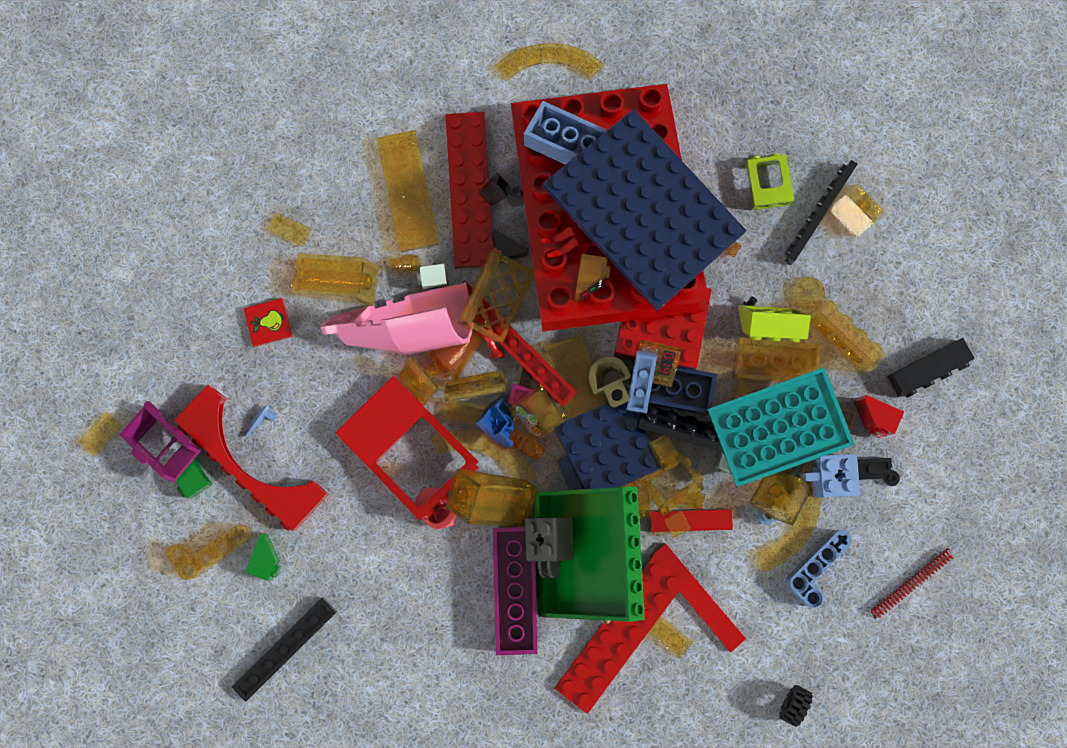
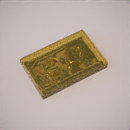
M502 370L444 381L445 402L506 391Z

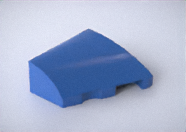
M501 396L489 404L476 424L500 445L506 448H510L513 445L509 437L510 433L514 430L513 419L515 411L505 398Z

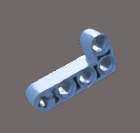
M843 530L831 532L787 577L786 585L788 589L804 605L812 608L821 606L823 595L813 583L851 545V535ZM837 536H843L841 539L843 543H837L839 541ZM825 548H827L830 553L827 559H823L822 557V551ZM810 563L815 565V571L812 574L807 570V566ZM796 577H799L801 580V585L798 588L793 586V580ZM811 592L816 596L813 603H809L807 599Z

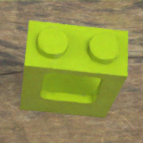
M774 153L764 158L753 156L746 161L744 168L748 172L752 196L751 210L788 206L793 203L794 196L787 155ZM779 164L782 186L762 189L759 185L757 167Z

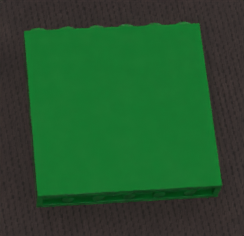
M613 487L534 492V518L572 517L574 556L571 560L559 561V576L556 578H550V576L546 578L541 577L538 572V561H536L538 617L622 622L645 620L638 488Z

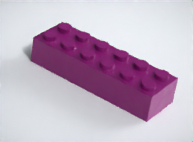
M525 527L493 528L496 655L538 654L535 561H527Z

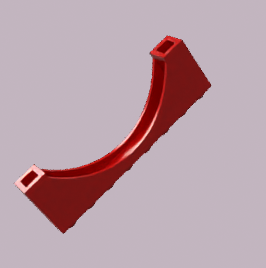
M207 385L174 420L178 424V430L182 431L185 435L188 433L193 438L191 440L192 443L201 449L203 447L207 451L206 455L213 462L218 461L222 465L221 470L228 476L232 474L237 479L235 482L239 487L244 490L247 488L252 493L250 497L257 503L262 502L266 506L265 511L272 517L276 515L281 520L280 525L284 529L296 531L329 494L313 480L306 485L278 487L263 483L247 474L236 463L225 441L222 422L223 407L227 399L213 386Z

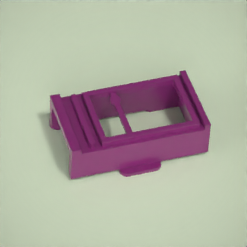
M149 401L144 403L142 409L119 434L133 448L131 454L140 463H148L162 478L173 483L201 452L182 431L173 426L160 413V410ZM158 420L174 437L171 438V441L155 458L139 441ZM178 440L182 444L165 465L159 462L160 458Z

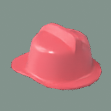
M434 487L425 488L418 494L415 503L422 507L439 489ZM448 498L441 506L437 504L433 508L435 512L427 520L423 518L433 529L453 526L456 508L452 506V501Z

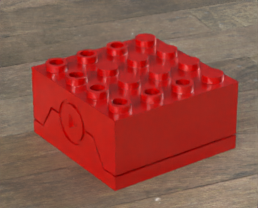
M707 288L708 297H709V302H710V296H711V291H712V289ZM708 307L706 311L621 321L613 357L635 362L636 352L642 351V348L646 352L648 351L646 350L647 347H649L653 351L655 349L659 350V352H653L658 354L656 363H661L663 352L667 350L676 353L673 366L696 370Z

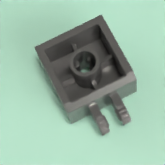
M572 517L525 519L527 561H538V572L541 577L546 578L550 576V578H556L559 576V561H568L574 556Z

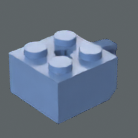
M857 454L825 455L811 460V473H800V482L812 481L814 498L860 496Z

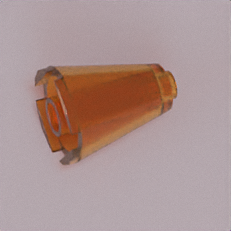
M475 328L472 329L470 340L465 344L429 350L427 352V357L431 356L434 360L431 363L434 368L446 379L451 377V382H455L460 377L482 343L481 336L476 333L477 329Z

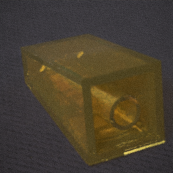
M297 254V259L294 263V279L291 282L292 293L311 298L364 305L374 304L379 266L363 257Z
M457 469L446 508L468 524L525 526V519L530 517L538 487L524 479Z

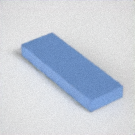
M643 351L636 352L626 410L647 413L657 354Z

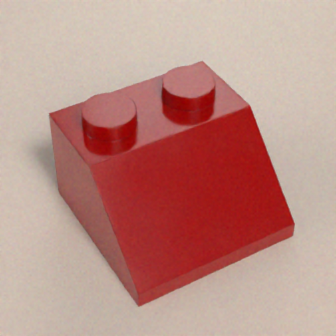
M868 395L855 398V407L864 428L870 431V435L881 438V436L887 437L896 433L904 411Z

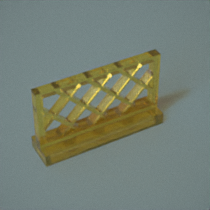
M493 248L486 258L457 323L462 326L466 325L503 343L534 275V271L500 254L501 251ZM500 261L508 264L509 272L500 273L498 267ZM522 271L528 274L524 282L519 283L515 272ZM511 274L515 285L506 287L502 277ZM499 278L502 289L493 291L490 282L493 279ZM516 287L519 296L511 301L507 290ZM503 291L507 302L498 305L494 294ZM491 296L494 306L484 309L483 298ZM508 305L511 312L510 316L502 318L499 307ZM495 309L499 320L489 323L486 312ZM482 313L486 324L478 326L472 321L475 315ZM500 322L503 329L500 336L493 333L491 325Z

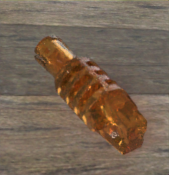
M514 429L510 433L509 440L513 442L512 447L536 460L541 459L545 452V447L528 435H524L523 432H519L518 429Z

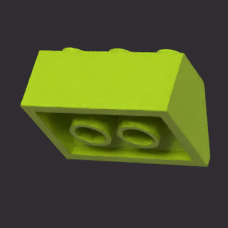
M738 306L742 332L747 334L750 339L761 340L762 337H768L772 341H781V338H788L787 340L792 342L808 339L811 315L795 308Z

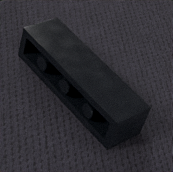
M961 338L893 372L887 377L898 397L905 395L908 398L916 394V389L921 386L926 389L935 384L933 380L939 377L943 380L953 375L951 371L956 368L960 371L969 367V362L975 358L964 338Z

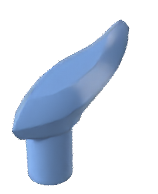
M268 405L262 407L247 427L244 436L247 437L261 424L264 417L274 421L277 414L268 410Z

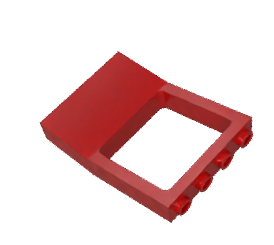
M394 376L335 432L419 521L423 518L427 520L435 512L433 508L437 504L441 506L449 498L447 494L452 489L456 491L462 471L474 473L479 468L477 466L479 461ZM420 419H425L465 459V464L420 507L379 465V460Z

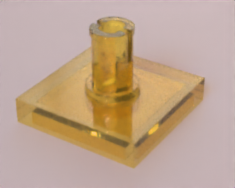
M411 357L406 361L398 377L419 402L425 406L439 389L433 378L439 375L441 371L439 367L435 369L437 366L435 363H432L424 370L418 361Z

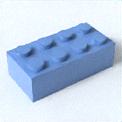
M542 101L524 132V146L566 165L607 130Z

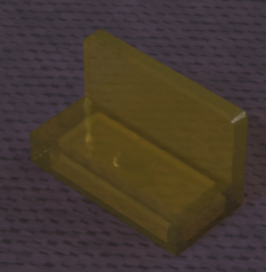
M445 397L442 418L479 427L476 422L484 413L486 407L458 399L448 401V397Z

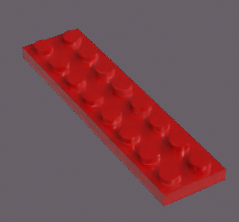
M485 113L445 114L455 269L494 266L491 205L479 193V190L489 181Z
M654 555L642 569L645 620L602 623L554 687L555 690L586 714L589 713L686 583L683 577Z

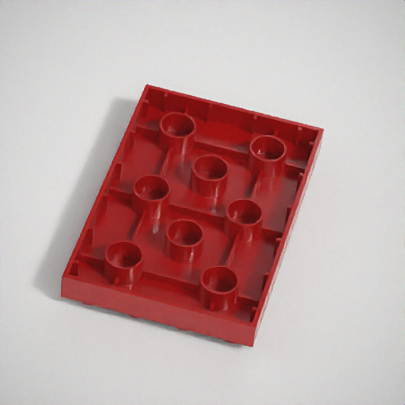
M659 84L511 103L512 122L542 332L706 311L709 297L704 271L698 274L656 312L595 244L579 245L564 255L548 258L546 254L562 248L575 237L571 236L558 243H541V239L556 236L565 229L577 225L542 187L543 183L565 166V164L524 146V132L542 101L606 130L610 129L625 115L635 109L682 160L668 85ZM604 278V286L579 302L580 293Z

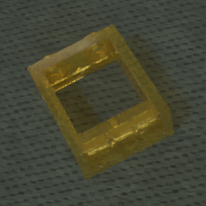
M679 451L661 462L663 465L661 470L639 479L641 486L663 516L704 490L702 475L698 470L694 472L691 468L692 462L687 455L682 456ZM680 463L693 482L664 500L651 481Z

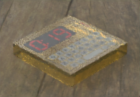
M640 340L638 351L657 354L652 383L672 387L681 355V348Z

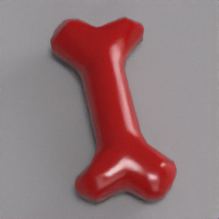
M478 327L476 333L485 340L491 350L490 358H504L505 352L497 347L490 334L491 327Z

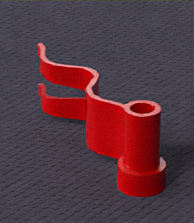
M578 225L571 226L556 236L541 239L542 244L558 243L571 236H575L562 248L546 254L548 258L564 255L579 245H591L594 243Z

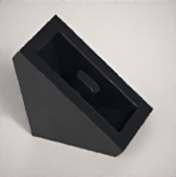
M496 172L479 190V193L493 206L508 196L511 186Z
M493 230V240L500 263L528 255L529 248L497 230Z

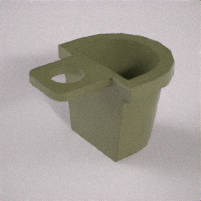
M607 356L597 360L592 365L588 377L594 395H605L612 407L628 402L629 395L625 387L630 385L629 379L632 376L627 366L616 357ZM621 390L623 393L622 399L614 401L611 394Z

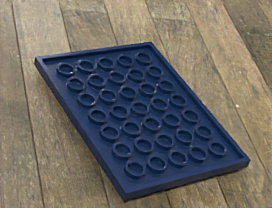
M635 109L625 115L542 185L547 193L656 312L747 231Z

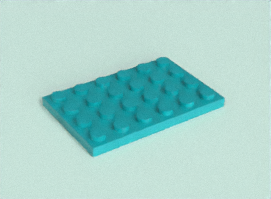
M825 367L707 409L736 487L855 445Z

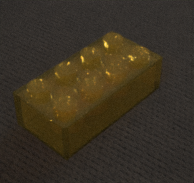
M740 337L735 341L733 380L779 384L818 370L820 368L821 344L764 339L753 340Z

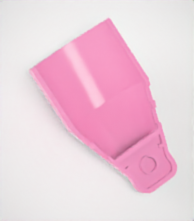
M466 282L408 294L404 296L405 300L394 303L392 299L387 300V305L377 308L373 304L333 315L320 325L322 334L334 333L344 344L349 346L406 355L465 344L470 340L473 325L472 307Z

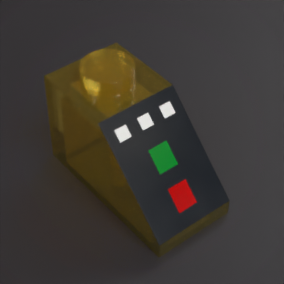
M582 254L575 292L576 302L582 301L604 286L605 278L609 279L611 266H607L606 257Z

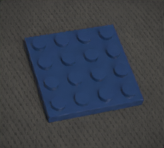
M627 402L617 407H612L607 403L554 426L553 429L583 489L623 487L663 468L646 431L638 428L639 418L636 412L626 410Z

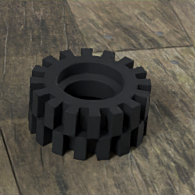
M794 685L789 693H787L786 699L780 708L779 718L795 727L799 726L811 707L813 693L799 685Z

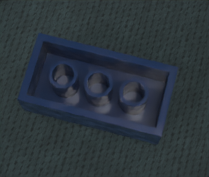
M656 363L648 405L708 416L707 409L712 408L717 374L672 366L670 376L658 374L660 363Z

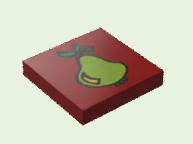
M283 298L243 308L253 347L293 337Z

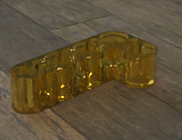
M247 525L234 526L196 554H193L185 544H174L168 548L167 558L182 579H195L249 542L253 532ZM239 531H245L243 534L244 538L232 539L240 534ZM223 541L228 543V550L226 552L221 549ZM178 548H180L183 552V555L180 559L177 558L175 555V552ZM206 553H209L211 555V561L209 564H207L204 561V555ZM189 565H192L194 568L192 576L187 573Z

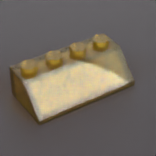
M825 299L810 313V324L862 373L870 372L879 366L886 355L882 352V347L878 343L872 342L863 329L857 328L848 315H843L833 301Z

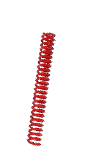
M946 548V551H943V554L940 553V556L936 557L937 559L934 558L933 561H930V564L924 566V569L918 571V574L912 576V579H908V581H906L905 584H902V587L899 586V589H896V592L893 591V594H890V597H887L883 600V602L877 604V607H874V610L871 609V613L873 614V612H875L878 615V617L881 618V615L876 611V609L880 611L882 615H884V613L879 608L880 606L887 613V610L883 607L882 604H884L888 608V610H891V608L886 604V602H888L890 606L894 608L893 604L889 602V599L895 605H897V603L892 599V596L900 603V600L895 596V594H897L899 598L903 600V597L898 593L899 591L900 593H902L904 597H906V595L901 591V588L908 595L910 593L904 588V586H906L910 592H913V590L907 585V583L911 585V587L914 590H916V588L913 584H911L910 581H912L917 587H919V585L914 581V579H916L918 583L922 585V582L917 578V576L920 577L923 582H925V579L922 576H920V573L928 580V577L923 573V571H925L929 577H931V574L926 570V568L929 569L932 574H935L934 571L931 568H929V565L936 572H938V570L932 565V563H934L938 569H941V567L935 562L936 560L942 567H944V564H947V562L942 558V556H944L946 560L950 562V559L945 555V553L948 554L951 559H953V556L950 553H948V550L950 549Z

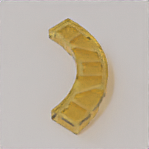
M543 43L521 48L509 54L495 65V69L508 81L521 71L538 64L567 65L586 75L590 80L604 67V63L592 54L580 48L559 43Z
M449 431L467 450L485 453L500 461L513 474L516 480L523 481L524 483L537 477L527 459L513 446L506 448L482 431ZM440 434L430 437L438 456L456 451Z
M798 477L800 503L793 524L779 541L764 550L756 552L762 572L785 563L794 554L798 553L810 538L818 521L822 498H814L812 481L800 482V477Z

